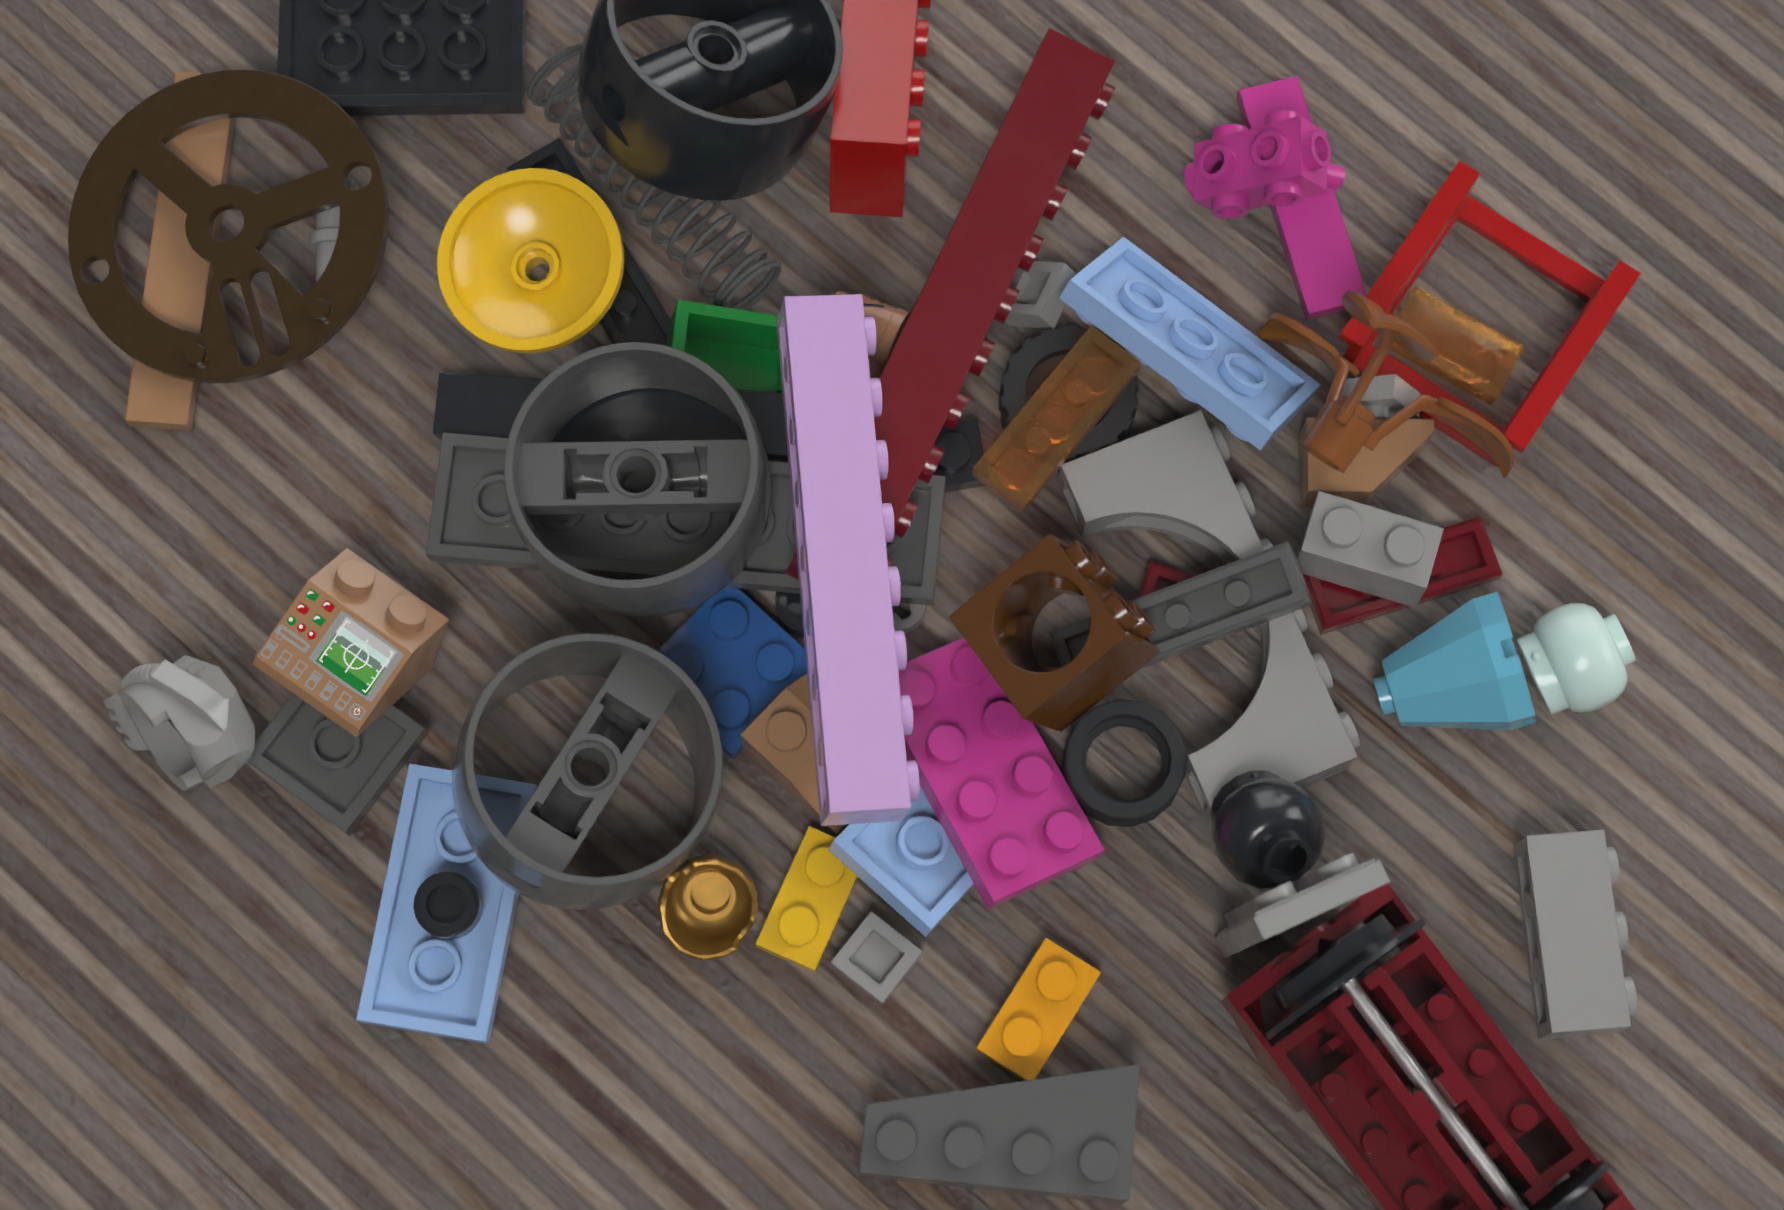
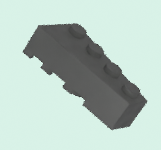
M1140 1064L866 1104L859 1170L860 1177L1124 1204L1130 1199Z

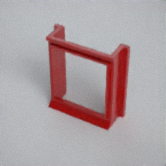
M1459 160L1366 297L1378 304L1385 314H1393L1452 226L1458 221L1580 297L1587 304L1504 428L1388 354L1375 376L1396 374L1417 390L1420 396L1428 394L1437 399L1444 397L1465 407L1495 426L1508 439L1512 448L1522 454L1641 273L1619 260L1605 281L1469 196L1481 173ZM1351 317L1340 333L1339 338L1349 344L1343 357L1360 371L1361 376L1377 348L1373 345V342L1379 333ZM1419 412L1420 419H1434V427L1497 467L1494 460L1475 443L1429 412Z

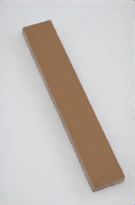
M176 71L174 84L205 73ZM236 118L214 120L198 125L174 137L165 146L212 187L227 183ZM158 190L142 305L157 318L172 326L202 334L215 265L206 262L192 249L185 231L187 214ZM223 212L214 219L212 224L213 236L218 240ZM134 360L125 421L130 427L192 432L199 382L170 377Z

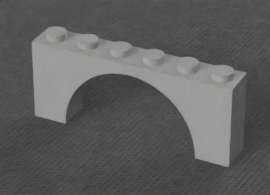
M1201 410L1062 464L1060 467L1057 484L1082 539L1114 530L1136 529L1161 532L1197 545L1223 565L1273 547L1268 538L1259 539L1250 518L1255 517L1252 498L1243 482L1240 481L1234 484L1225 464L1226 461L1230 460L1225 438L1218 426L1208 427ZM1302 609L1259 625L1262 646L1261 670L1258 685L1250 705L1237 722L1222 736L1206 747L1187 756L1186 779L1207 826L1212 825L1210 811L1213 799L1222 786L1235 776L1248 771L1266 770L1303 788L1347 770L1357 758L1354 749L1360 746L1356 728L1346 711L1337 712L1328 690L1333 688V680L1321 654L1311 655L1302 635V632L1307 630V623Z

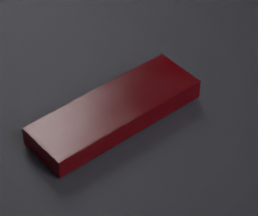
M1481 516L1444 527L1427 589L1417 605L1499 580L1503 575ZM1303 574L1313 602L1310 608L1320 635L1411 607Z

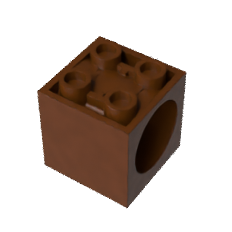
M1051 534L1047 535L949 615L951 621L1022 718L1060 732L1161 653L1149 638L1156 631V628L1148 616L1133 600L1126 603L1112 589L1111 586L1118 581V578L1107 562L1095 550L1089 553L1077 540L1069 545ZM1061 594L1085 596L1090 609L1091 625L1084 647L1067 665L1061 668L1043 667L1041 670L1032 648V632L1038 615L1051 600Z

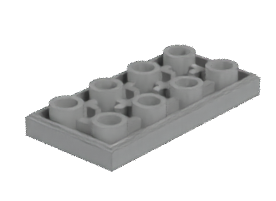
M1354 852L1316 869V871L1305 875L1293 883L1290 881L1267 891L1225 914L1224 916L1229 927L1218 932V936L1215 939L1224 958L1229 957L1385 885L1390 880L1380 859L1376 861L1373 858L1359 865Z

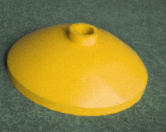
M540 168L518 169L497 175L477 186L466 195L452 212L444 227L437 254L439 285L447 306L464 328L481 341L495 348L515 353H541L555 350L576 341L588 333L611 307L620 288L624 271L622 236L618 224L605 202L595 191L580 180L565 173ZM539 264L549 265V273L543 280L533 281L530 279L531 271L535 266Z

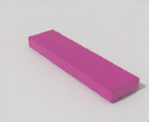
M1298 76L1238 91L1236 99L1245 127L1248 129L1264 126L1266 114L1277 110L1296 111L1312 123ZM1327 188V191L1303 196L1302 201L1296 205H1270L1306 321L1347 311L1341 300L1346 290L1355 291L1366 297L1367 293L1333 189Z

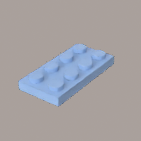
M1122 237L1072 277L1059 297L1060 300L1075 310L1077 316L1083 322L1092 327L1099 328L1124 347L1127 354L1133 360L1152 368L1173 384L1182 397L1193 403H1198L1222 421L1235 437L1251 443L1260 451L1310 401L1321 385L1125 237Z
M409 763L356 1020L364 1024L489 1044L519 893L498 880L480 861L470 846L455 809L452 792V770ZM475 774L476 785L484 807L495 826L506 837L538 786L537 784ZM439 872H456L465 876L474 884L481 895V918L469 934L459 939L442 940L430 935L421 927L414 914L413 903L416 891L424 880Z

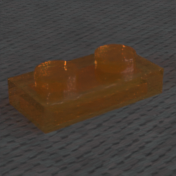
M1415 286L1397 317L1418 330L1436 348L1437 356L1432 362H1427L1414 356L1396 343H1393L1390 350L1491 406L1497 400L1525 347Z

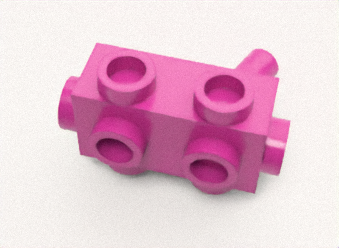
M1277 110L1266 114L1264 126L1248 129L1239 124H1224L1213 128L1212 139L1194 143V162L1186 165L1184 169V182L1187 191L1194 198V202L1211 210L1212 215L1223 219H1237L1248 215L1249 209L1265 205H1296L1302 201L1303 196L1327 191V188L1337 190L1344 182L1345 169L1341 165L1330 163L1331 148L1326 131L1306 120L1296 111Z

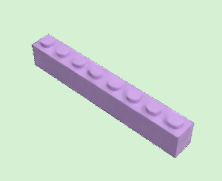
M862 294L785 296L776 323L820 825L901 821L911 809V801H918L920 783L916 761H907L904 736L912 734L913 709L910 696L900 695L898 670H905L907 646L903 630L894 631L892 606H899L901 585L897 566H888L886 543L893 542L895 526L892 504L882 503L880 480L887 479L888 450L885 440H876L874 417H880L882 413L881 382L879 378H870L868 356H874L876 352L875 320L873 317H864Z

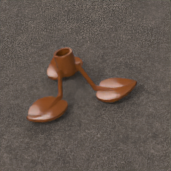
M1346 290L1341 299L1345 309L1352 317L1381 334V341L1361 376L1360 371L1329 342L1312 329L1286 315L1273 313L1257 334V337L1260 339L1299 348L1323 360L1333 369L1335 376L1326 402L1317 414L1319 420L1302 443V447L1334 470L1344 474L1363 446L1373 451L1382 438L1421 411L1429 412L1483 449L1497 464L1503 478H1506L1512 470L1514 451L1503 433L1481 416L1444 397L1437 399L1428 394L1421 395L1373 430L1369 426L1375 415L1359 402L1393 343L1427 362L1434 360L1437 356V350L1413 326L1395 315L1385 314L1378 304L1364 295L1352 290ZM1347 376L1350 378H1358L1360 376L1349 397L1343 395L1340 399Z

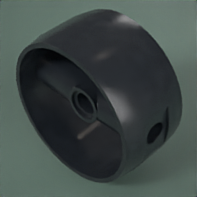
M598 0L580 51L577 75L579 105L583 117L598 143L619 165L642 181L666 192L692 199L723 201L748 197L760 193L780 181L794 167L810 146L836 90L843 55L840 27L828 0ZM657 15H679L706 20L693 26L685 41L633 60L627 51L618 31V27L626 23ZM785 80L792 90L797 109L778 116L756 119L727 117L709 112Z

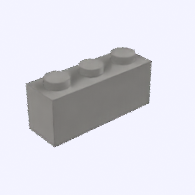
M1605 830L1525 836L1513 846L1538 1040L1616 1034L1631 1027L1630 1016H1635L1637 1012V993L1632 977H1624L1621 951H1625L1628 947V927L1624 913L1622 911L1615 912L1612 886H1617L1619 882V861L1615 848L1607 847Z

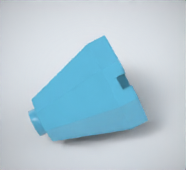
M1498 592L1471 599L1381 661L1385 675L1373 678L1384 716L1396 712L1400 726L1514 730L1536 723L1519 655L1516 654L1512 641L1513 635Z

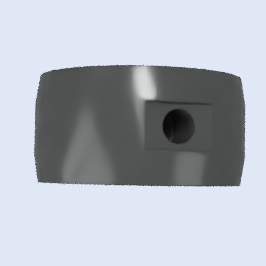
M630 342L602 346L584 352L557 367L537 385L522 405L509 434L505 453L504 473L505 493L513 524L521 540L545 574L563 591L592 607L629 617L665 616L693 608L709 600L728 586L745 568L760 542L768 518L772 486L768 456L757 423L745 401L728 381L710 366L683 351L664 345ZM644 388L679 391L703 400L724 414L745 438L740 440L551 443L557 433L570 419L592 403L619 392ZM648 470L655 474L653 484L644 492L635 494L623 489L625 480L635 471ZM738 512L725 534L702 556L676 571L640 580L602 578L569 566L543 546L534 515L624 514L630 519L645 521L655 519L663 513Z
M575 634L548 640L523 652L502 667L485 684L470 707L453 759L452 792L457 816L470 846L480 861L498 880L524 897L544 905L573 910L598 909L626 903L649 893L664 883L688 859L704 837L718 806L722 786L723 761L720 735L714 715L699 688L681 668L658 651L631 639L606 634ZM564 675H589L606 678L605 683L506 837H504L488 815L476 785L473 767V748L475 735L481 724L507 697L537 681ZM665 713L682 737L694 774V808L691 822L683 841L669 854L655 863L623 875L584 877L563 873L660 718ZM578 760L594 762L603 773V782L596 786L580 784L571 773V764Z

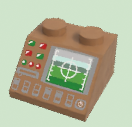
M346 548L307 581L256 654L253 665L357 738L432 669L450 619Z

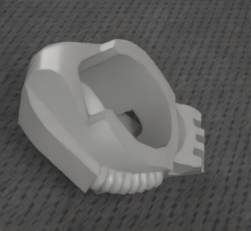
M187 655L173 663L164 659L161 664L149 663L135 667L122 679V691L103 701L106 708L110 709L108 715L111 720L117 721L115 727L118 733L125 734L124 740L127 746L138 751L149 750L162 771L177 787L184 791L192 789L201 783H206L209 788H212L232 778L250 760L254 751L255 725L234 685L220 667Z

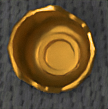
M715 853L687 859L663 883L658 899L662 933L678 952L701 961L733 954L738 950L741 941L757 919L758 894L753 879L737 861Z

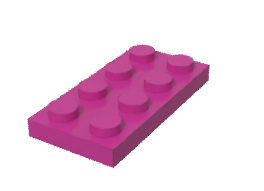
M965 638L912 659L906 663L905 670H898L900 695L910 696L913 709V731L911 735L904 736L907 761H916L920 787L988 910L1099 859L1105 849L1033 722L1022 718Z

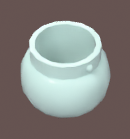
M1570 603L1547 612L1534 625V632L1516 639L1526 665L1551 716L1568 708L1574 712L1593 711L1615 701L1625 690L1628 682L1625 666L1636 661L1631 645L1616 615L1613 614L1603 619L1593 606L1584 603Z

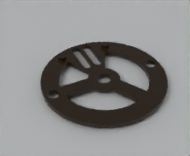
M246 69L205 73L179 81L146 98L120 119L99 143L80 177L72 202L68 230L69 260L80 298L100 330L116 346L134 360L170 377L201 383H234L276 373L310 356L330 341L356 313L369 293L378 274L388 236L389 205L383 172L373 148L353 119L336 102L304 82L285 75ZM226 118L261 119L284 126L302 136L318 150L329 168L256 194L250 188L235 183H224L212 187L169 150L165 144L186 130L214 120ZM358 166L370 168L372 177L367 186L356 190L347 186V176L352 169ZM138 173L187 214L185 231L190 246L202 259L215 265L202 334L172 326L149 312L132 292L123 273L118 253V223L125 196ZM339 206V230L332 256L318 282L304 296L260 251L266 244L271 230ZM233 209L240 211L244 217V226L239 235L226 241L214 238L212 233L214 219L225 210ZM98 260L107 261L109 273L106 279L98 284L87 283L85 273L88 266ZM259 272H268L270 274L289 338V349L281 356L271 354L252 290V278ZM231 282L240 283L260 350L259 361L250 367L242 365L222 297L224 287Z

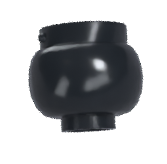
M1266 770L1248 771L1235 776L1227 782L1213 799L1210 817L1213 826L1212 836L1219 861L1238 881L1259 889L1276 888L1291 881L1293 883L1311 870L1320 857L1325 841L1322 813L1308 793L1297 784L1284 780L1279 775Z

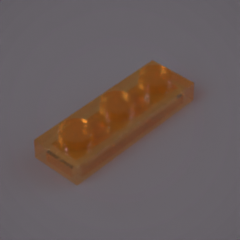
M1091 325L973 467L972 475L1023 514L1138 374L1142 363Z

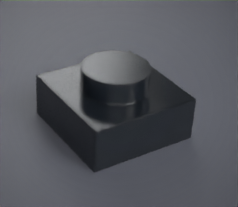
M977 419L958 422L954 430L943 425L934 445L945 450L933 475L946 476L945 493L987 486L988 474Z

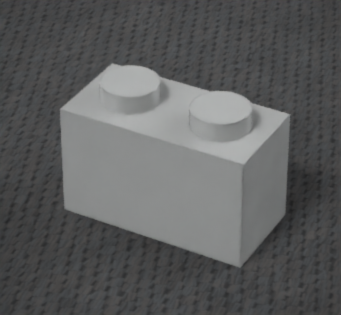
M1318 491L1308 516L1297 553V560L1302 574L1415 608L1427 589L1444 528Z

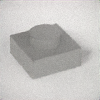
M1034 261L1028 272L1017 268L1010 286L1020 291L1005 323L1009 326L1043 329L1052 327L1054 329L1066 305L1059 297L1069 280L1076 273L1066 263Z
M1396 374L1374 376L1359 403L1369 409L1375 415V419H1389L1417 399L1420 393ZM1359 378L1346 379L1340 399L1343 395L1349 397ZM1419 412L1411 418L1419 417Z
M871 911L830 963L835 970L883 1006L920 959L923 951Z

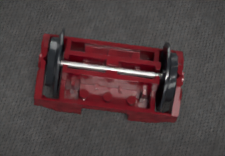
M1388 883L1360 896L1338 912L1330 921L1324 922L1299 940L1292 949L1282 953L1251 976L1220 1002L1234 1020L1258 1061L1295 1111L1306 1110L1379 1210H1636L1607 1172L1610 1167L1604 1159L1598 1160L1424 932L1422 927L1425 926V923L1422 919L1415 920ZM1361 923L1365 924V926L1336 947L1330 946ZM1397 947L1401 950L1399 954L1387 963L1380 966L1359 983L1355 978L1393 949ZM1318 955L1317 961L1272 995L1282 1012L1265 1034L1259 998ZM1342 988L1345 992L1277 1044H1272L1270 1039ZM1416 1087L1418 1091L1411 1095L1409 1090ZM1568 1173L1569 1178H1567L1554 1188H1549L1552 1184H1554L1556 1181H1558L1560 1178H1562L1565 1174Z

